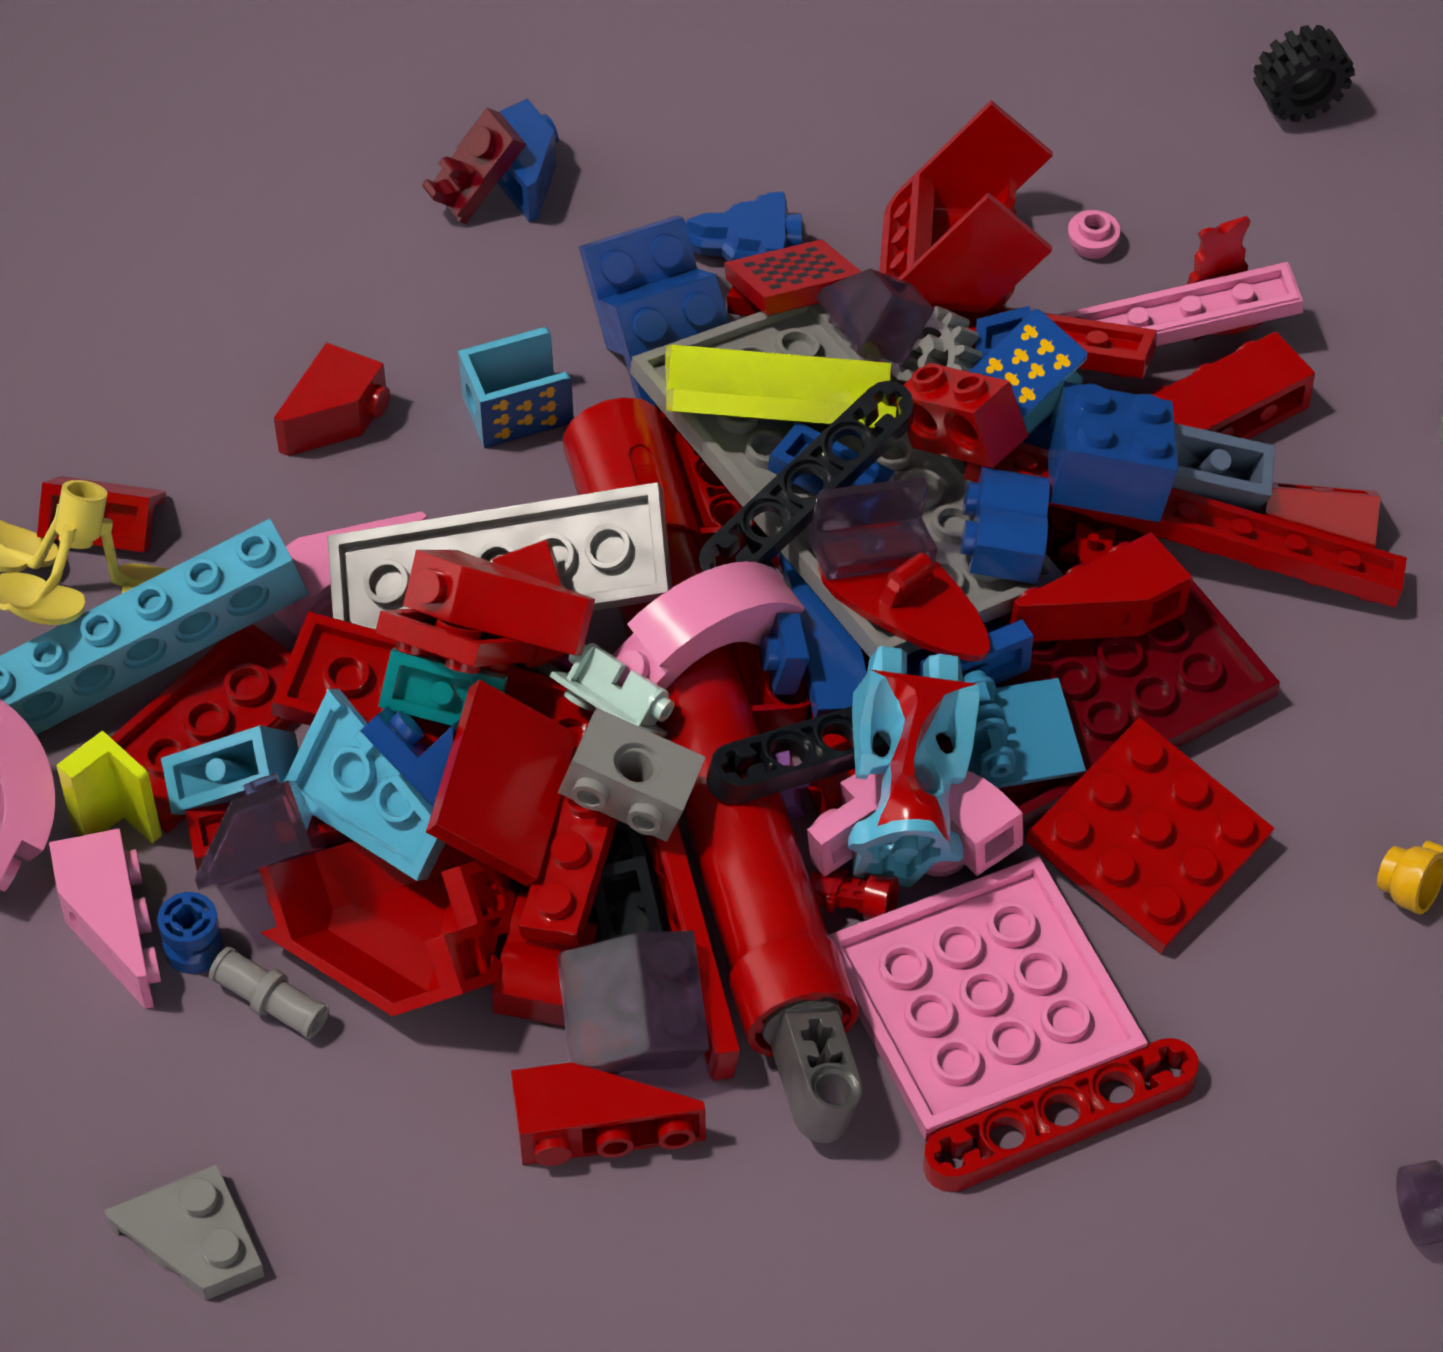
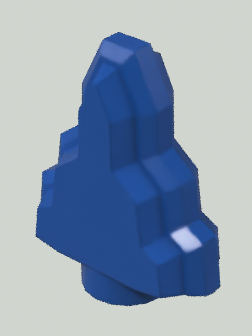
M770 192L765 195H758L755 201L733 204L724 213H703L685 220L693 252L703 256L724 257L727 261L802 244V214L788 213L784 192Z

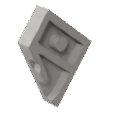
M217 1164L104 1210L107 1223L113 1232L117 1235L124 1233L145 1249L149 1259L165 1271H173L180 1275L183 1284L205 1301L265 1276L263 1265Z

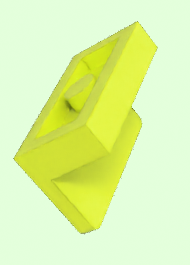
M103 730L56 765L72 830L77 836L107 831L123 818L151 843H154L162 836L148 772Z

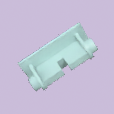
M595 643L584 644L582 655L569 654L568 660L573 664L570 672H552L549 677L567 688L564 696L574 704L589 711H595L597 707L658 736H667L668 732L656 725L657 720L660 722L665 721L673 711L674 702L668 699L669 692L637 671H630L623 686L620 687L617 685V682L626 664L601 649Z

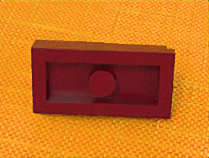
M486 108L456 147L457 150L452 157H443L438 164L443 169L433 181L426 179L422 187L433 201L446 205L459 222L466 224L527 144L500 112Z

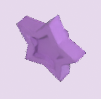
M790 751L776 753V761L790 767L794 766ZM811 782L781 791L791 819L805 816L801 789L810 787Z

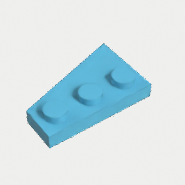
M328 689L278 793L416 881L428 880L445 845V842L426 833L433 807L362 734L360 730L368 723L340 689Z

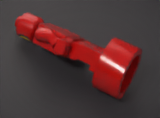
M841 869L838 872L833 871L825 877L819 870L813 871L809 875L819 906L824 907V910L828 913H834V908L837 906L840 908L849 907L858 909V913H863V918L869 920L897 909L899 897L897 877L871 874L868 879L850 877L848 869Z

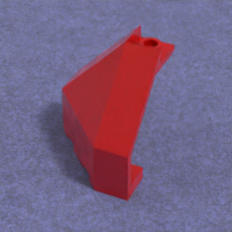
M355 841L259 869L265 887L266 899L277 924V927L260 933L391 1016L495 983L498 980L501 961L494 956L498 936L508 933L516 896V893L509 887L511 878L445 843L428 880L416 881Z

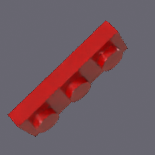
M561 794L539 877L531 883L518 927L522 939L580 947L616 829L617 819L597 810L585 809L573 799Z

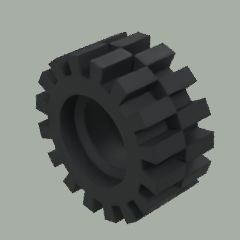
M1309 25L1300 27L1298 35H1295L1293 30L1284 33L1286 40L1281 44L1275 39L1270 44L1273 51L1271 53L1263 51L1259 57L1262 64L1255 65L1253 71L1256 75L1253 78L1255 85L1273 113L1277 114L1279 119L1284 121L1289 117L1292 122H1300L1302 114L1307 119L1315 118V110L1319 108L1325 113L1331 109L1329 102L1332 99L1339 102L1344 97L1341 89H1350L1353 83L1350 77L1355 76V69L1352 66L1353 62L1335 34L1329 28L1325 30L1320 25H1316L1312 31Z

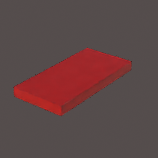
M254 624L221 640L110 737L148 772L160 828L167 834L186 818V814H171L161 762L162 757L259 725L284 731L294 722L272 715V700L292 652Z

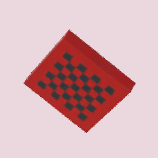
M823 239L724 262L726 280L767 316L861 294L863 291H866L864 273Z

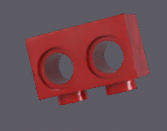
M928 363L917 369L912 374V377L903 384L911 393L914 404L913 424L907 431L911 446L914 449L994 468L1028 437L1011 383L1008 380Z

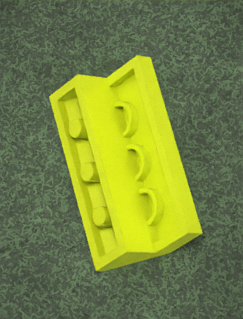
M667 345L665 350L666 411L831 425L870 387L878 382L890 381L891 363ZM880 402L878 404L879 417L868 428H875L874 424L885 414H890L896 418L897 407L887 406Z

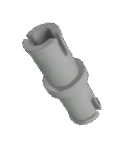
M229 946L225 947L217 955L210 967V980L220 983L249 1001L250 1009L260 1016L270 1014L302 1033V1036L307 1039H312L325 1024L330 1007L316 1001L289 984L288 976L278 969L268 971L240 955Z

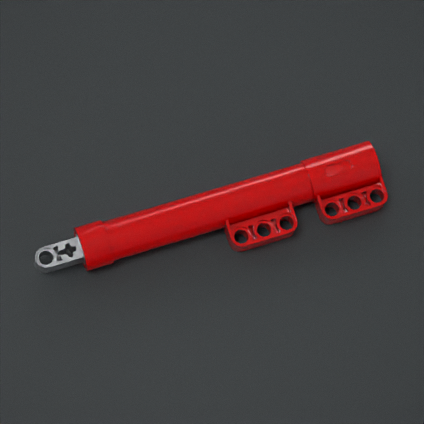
M622 397L605 400L583 410L569 423L563 434V449L578 495L656 482L660 484L664 493L672 588L701 573L699 557L702 547L743 507L663 412H659L655 405L643 399ZM754 520L752 521L751 529L753 528ZM742 534L737 535L741 548L728 559L721 554L716 556L717 567L736 562V555L747 545ZM651 602L618 607L628 638L633 634V631L627 623ZM735 642L719 647L698 659L666 689L669 692L668 699L674 702V708L665 721L660 722L657 720L656 725L668 732L667 736L663 738L705 756L682 813L731 968L729 985L747 1043L755 1052L768 1057H774L794 1123L798 1130L810 1140L818 1143H830L844 1135L862 1095V1083L846 1037V1033L857 1021L859 1007L840 950L833 940L829 939L781 792L746 803L732 804L716 798L709 791L706 784V775L710 761L717 748L734 741L804 721L810 711L811 702L805 675L802 677L796 695H774L769 671H763L760 665V646L749 642ZM728 768L724 772L729 773L731 770ZM746 773L738 776L740 779L745 778Z

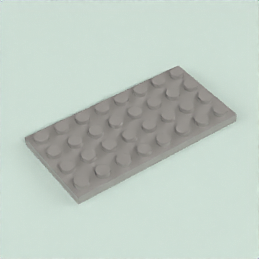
M821 303L770 316L761 311L667 344L872 361ZM667 345L633 356L630 374L742 507L777 476L767 470L770 454L797 422L667 412L665 350ZM895 402L893 405L890 406L897 407V404ZM898 407L896 409V417L899 416ZM802 423L820 433L830 426L826 424ZM868 428L872 433V436L874 438H878V436H876L875 428ZM907 432L876 461L894 470L895 475L892 487L865 520L831 503L781 551L784 557L869 657L880 646L901 648L907 655L923 648L863 618L837 600L823 585L818 570L822 548L838 532L851 527L878 526L895 530L915 541L941 565L977 609L983 623L1011 613L1014 600L1026 590L1032 587L1040 588L1064 575L1046 554L1037 584L969 573V556L960 554L961 537L965 521H972V516L963 515L966 487L968 482H973L963 479L966 465L962 460L912 448ZM843 436L836 440L859 453H862L865 445L855 436ZM792 483L791 490L800 498L808 499L817 496ZM773 512L760 513L754 518V521L768 537L777 534L783 526L782 518Z

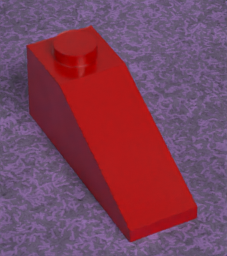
M416 549L403 606L449 623L572 655H582L595 598L459 550Z

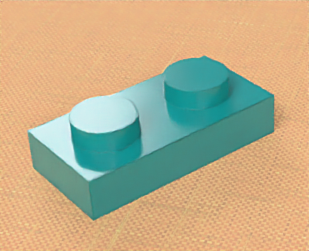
M394 647L390 653L378 707L386 708L389 706L396 712L403 711L411 716L452 726L461 717L469 687L480 679L505 693L509 676L480 669L478 674L455 671L444 666L445 659L433 656H414L400 652Z

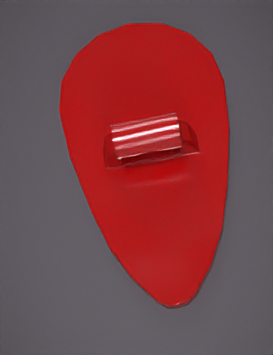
M858 526L834 534L824 544L818 570L823 585L841 603L863 618L925 650L938 654L958 656L961 660L971 662L981 661L987 657L990 641L986 627L977 609L941 565L915 541L895 530L878 526Z

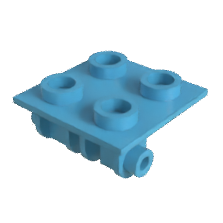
M976 670L965 675L964 682L977 683L980 689L974 744L967 771L986 779L997 788L1085 774L1086 769L1059 678L996 688L994 680L987 677L984 671Z

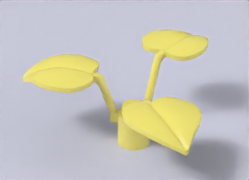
M71 480L62 485L55 518L44 538L37 537L35 532L0 520V572H5L0 574V609L34 623L62 625L73 622L81 616L85 607L84 594L78 590L58 584L60 583L70 548H90L93 545V541L98 539L100 535L110 580L113 584L123 586L121 594L169 569L136 563L118 566L111 534L113 520L103 518L108 493L105 488L93 482ZM58 534L60 541L59 549L54 543ZM54 564L52 573L47 581L35 575L19 573L26 569L27 566L37 570L40 567H48Z

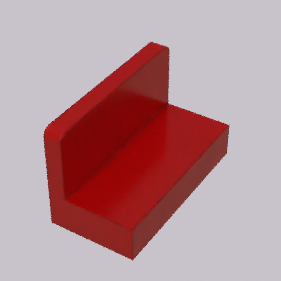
M66 476L42 482L37 537H45L55 518L62 485L71 480H84L102 486L108 493L103 518L113 520L111 534L114 548L143 553L150 550L154 506L165 503L166 491ZM101 535L93 541V545L103 547Z
M1272 482L1271 497L1264 503L1266 508L1265 515L1375 548L1380 507V495L1377 491Z

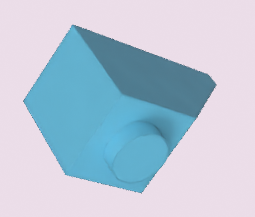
M259 725L162 757L161 762L171 814L182 815L186 814V810L278 793L299 751L296 733Z

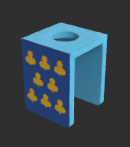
M1034 309L969 372L1010 381L1029 436L1054 412L1064 381L1082 384L1083 378L1076 370L1086 361L1087 352L1041 310Z
M547 327L458 351L462 398L484 448L565 426L574 419L572 381L567 372L554 375L552 338Z

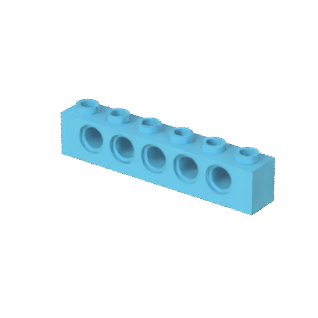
M269 518L81 614L75 621L59 625L0 656V699L13 708L37 735L308 596L309 593L293 559Z

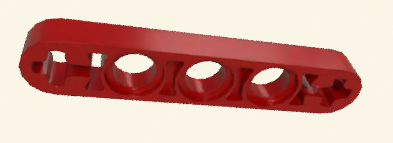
M1160 1039L1149 1043L1146 1047L1084 1070L941 1129L933 1134L925 1144L923 1162L925 1177L932 1186L941 1191H962L1178 1101L1190 1094L1195 1086L1199 1064L1196 1051L1188 1043L1180 1039ZM1166 1061L1171 1068L1181 1066L1180 1076L1174 1077L1168 1070L1159 1072L1160 1063ZM1150 1079L1149 1090H1146L1144 1081ZM1109 1081H1121L1130 1087L1133 1096L1126 1102L1113 1103L1106 1100L1100 1094L1099 1088ZM1063 1103L1072 1106L1077 1111L1079 1118L1071 1125L1060 1126L1050 1122L1044 1112L1052 1104ZM1011 1126L1021 1132L1024 1140L1022 1144L1015 1148L1005 1149L995 1145L989 1135L997 1127ZM973 1139H977L979 1148L972 1150ZM949 1152L954 1159L962 1157V1167L954 1169L950 1162L941 1163V1154Z

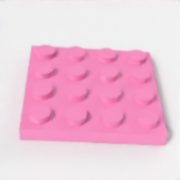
M1039 856L828 935L829 939L833 940L840 950L859 1007L858 1016L925 1142L941 1129L1148 1045L1143 1033Z

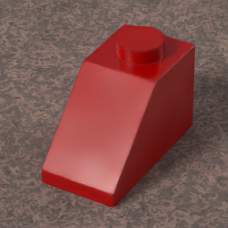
M326 342L274 416L279 453L291 456L362 436L372 420L380 418L384 414L389 403L390 390L386 387L384 363Z

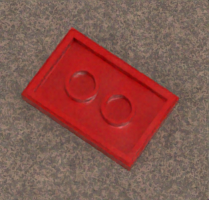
M479 679L469 687L426 833L517 882L529 886L539 877L561 794L557 792L569 768L578 733Z

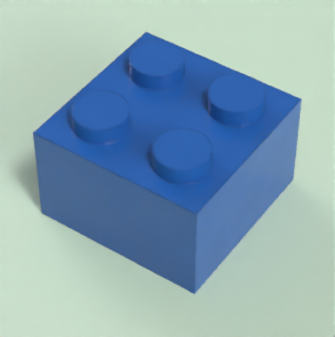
M1064 381L1047 431L1050 503L1160 522L1178 472L1172 401L1159 399L1150 394L1137 395L1105 389L1096 384L1082 385Z

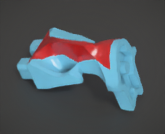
M880 646L870 657L866 676L853 692L852 725L856 779L866 780L869 774H883L880 801L876 811L867 819L857 822L848 836V849L854 851L852 877L867 879L871 874L897 877L900 886L912 887L935 863L941 861L960 862L963 859V844L958 833L951 831L948 797L951 784H961L966 778L974 744L980 689L977 683L963 682L961 663L958 656L945 654L931 655L923 663V676L907 674L906 652L901 648ZM876 732L880 734L890 747L885 757H879L873 751V737ZM945 734L951 739L952 753L946 754L940 750L936 735ZM916 777L928 787L929 791H923L918 786Z

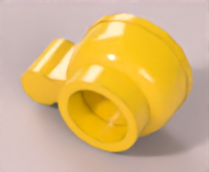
M1427 840L1422 847L1413 846L1409 849L1396 845L1391 847L1379 868L1377 876L1378 889L1389 893L1398 906L1415 914L1423 915L1434 903L1443 883V846Z

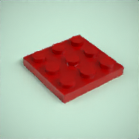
M1139 717L1028 831L1025 842L1161 955L1270 839L1275 828Z

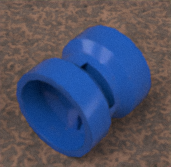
M198 892L175 894L163 903L158 912L157 922L167 962L173 969L187 974H197L209 970L217 955L224 948L215 904L207 896Z

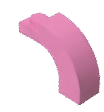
M748 561L734 562L701 572L659 596L627 623L633 634L612 654V656L626 664L617 685L622 687L630 671H637L666 690L689 666L709 652L735 642H749L760 646L762 638L769 636L777 613L801 614L806 608L776 570L767 565Z
M0 699V890L5 892L21 865V861L13 856L17 855L30 862L43 852L54 819L55 787L50 763L36 734L13 708Z
M967 771L966 778L961 784H951L948 797L951 831L958 833L962 841V861L978 876L1023 846V813L996 786L970 771ZM856 774L840 782L842 806L838 809L827 810L807 829L810 861L824 877L853 858L854 851L848 849V836L857 822L867 819L876 811L881 796L883 774H869L866 780L856 779ZM916 777L918 786L923 791H929L928 787Z

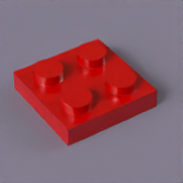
M413 609L381 610L375 631L376 634L396 640L395 649L400 652L420 657H429L431 652L445 657L444 666L469 674H478L480 667L508 671L509 664L533 662L537 646L449 623Z

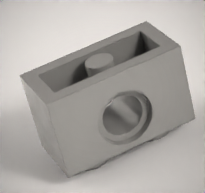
M596 707L557 793L573 799L585 809L597 810L626 823L638 833L652 835L667 842L685 808L705 756Z

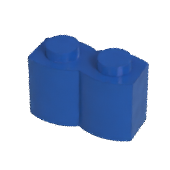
M982 467L978 483L968 482L963 503V515L972 516V521H965L961 537L960 554L969 556V573L1037 584L1047 545L1049 478Z

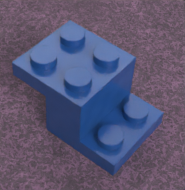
M678 215L579 246L606 349L624 356L635 398L643 399L657 406L656 403L630 374L632 357L729 323L717 276L697 268L684 217Z

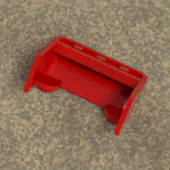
M990 100L895 193L888 203L883 218L878 294L895 308H924L933 310L935 306H938L948 311L985 312L990 308L993 310L1000 309L1012 296L1015 285L1052 252V245L1016 216L1017 210L1014 208L1016 202V191L1053 157V151L994 101Z

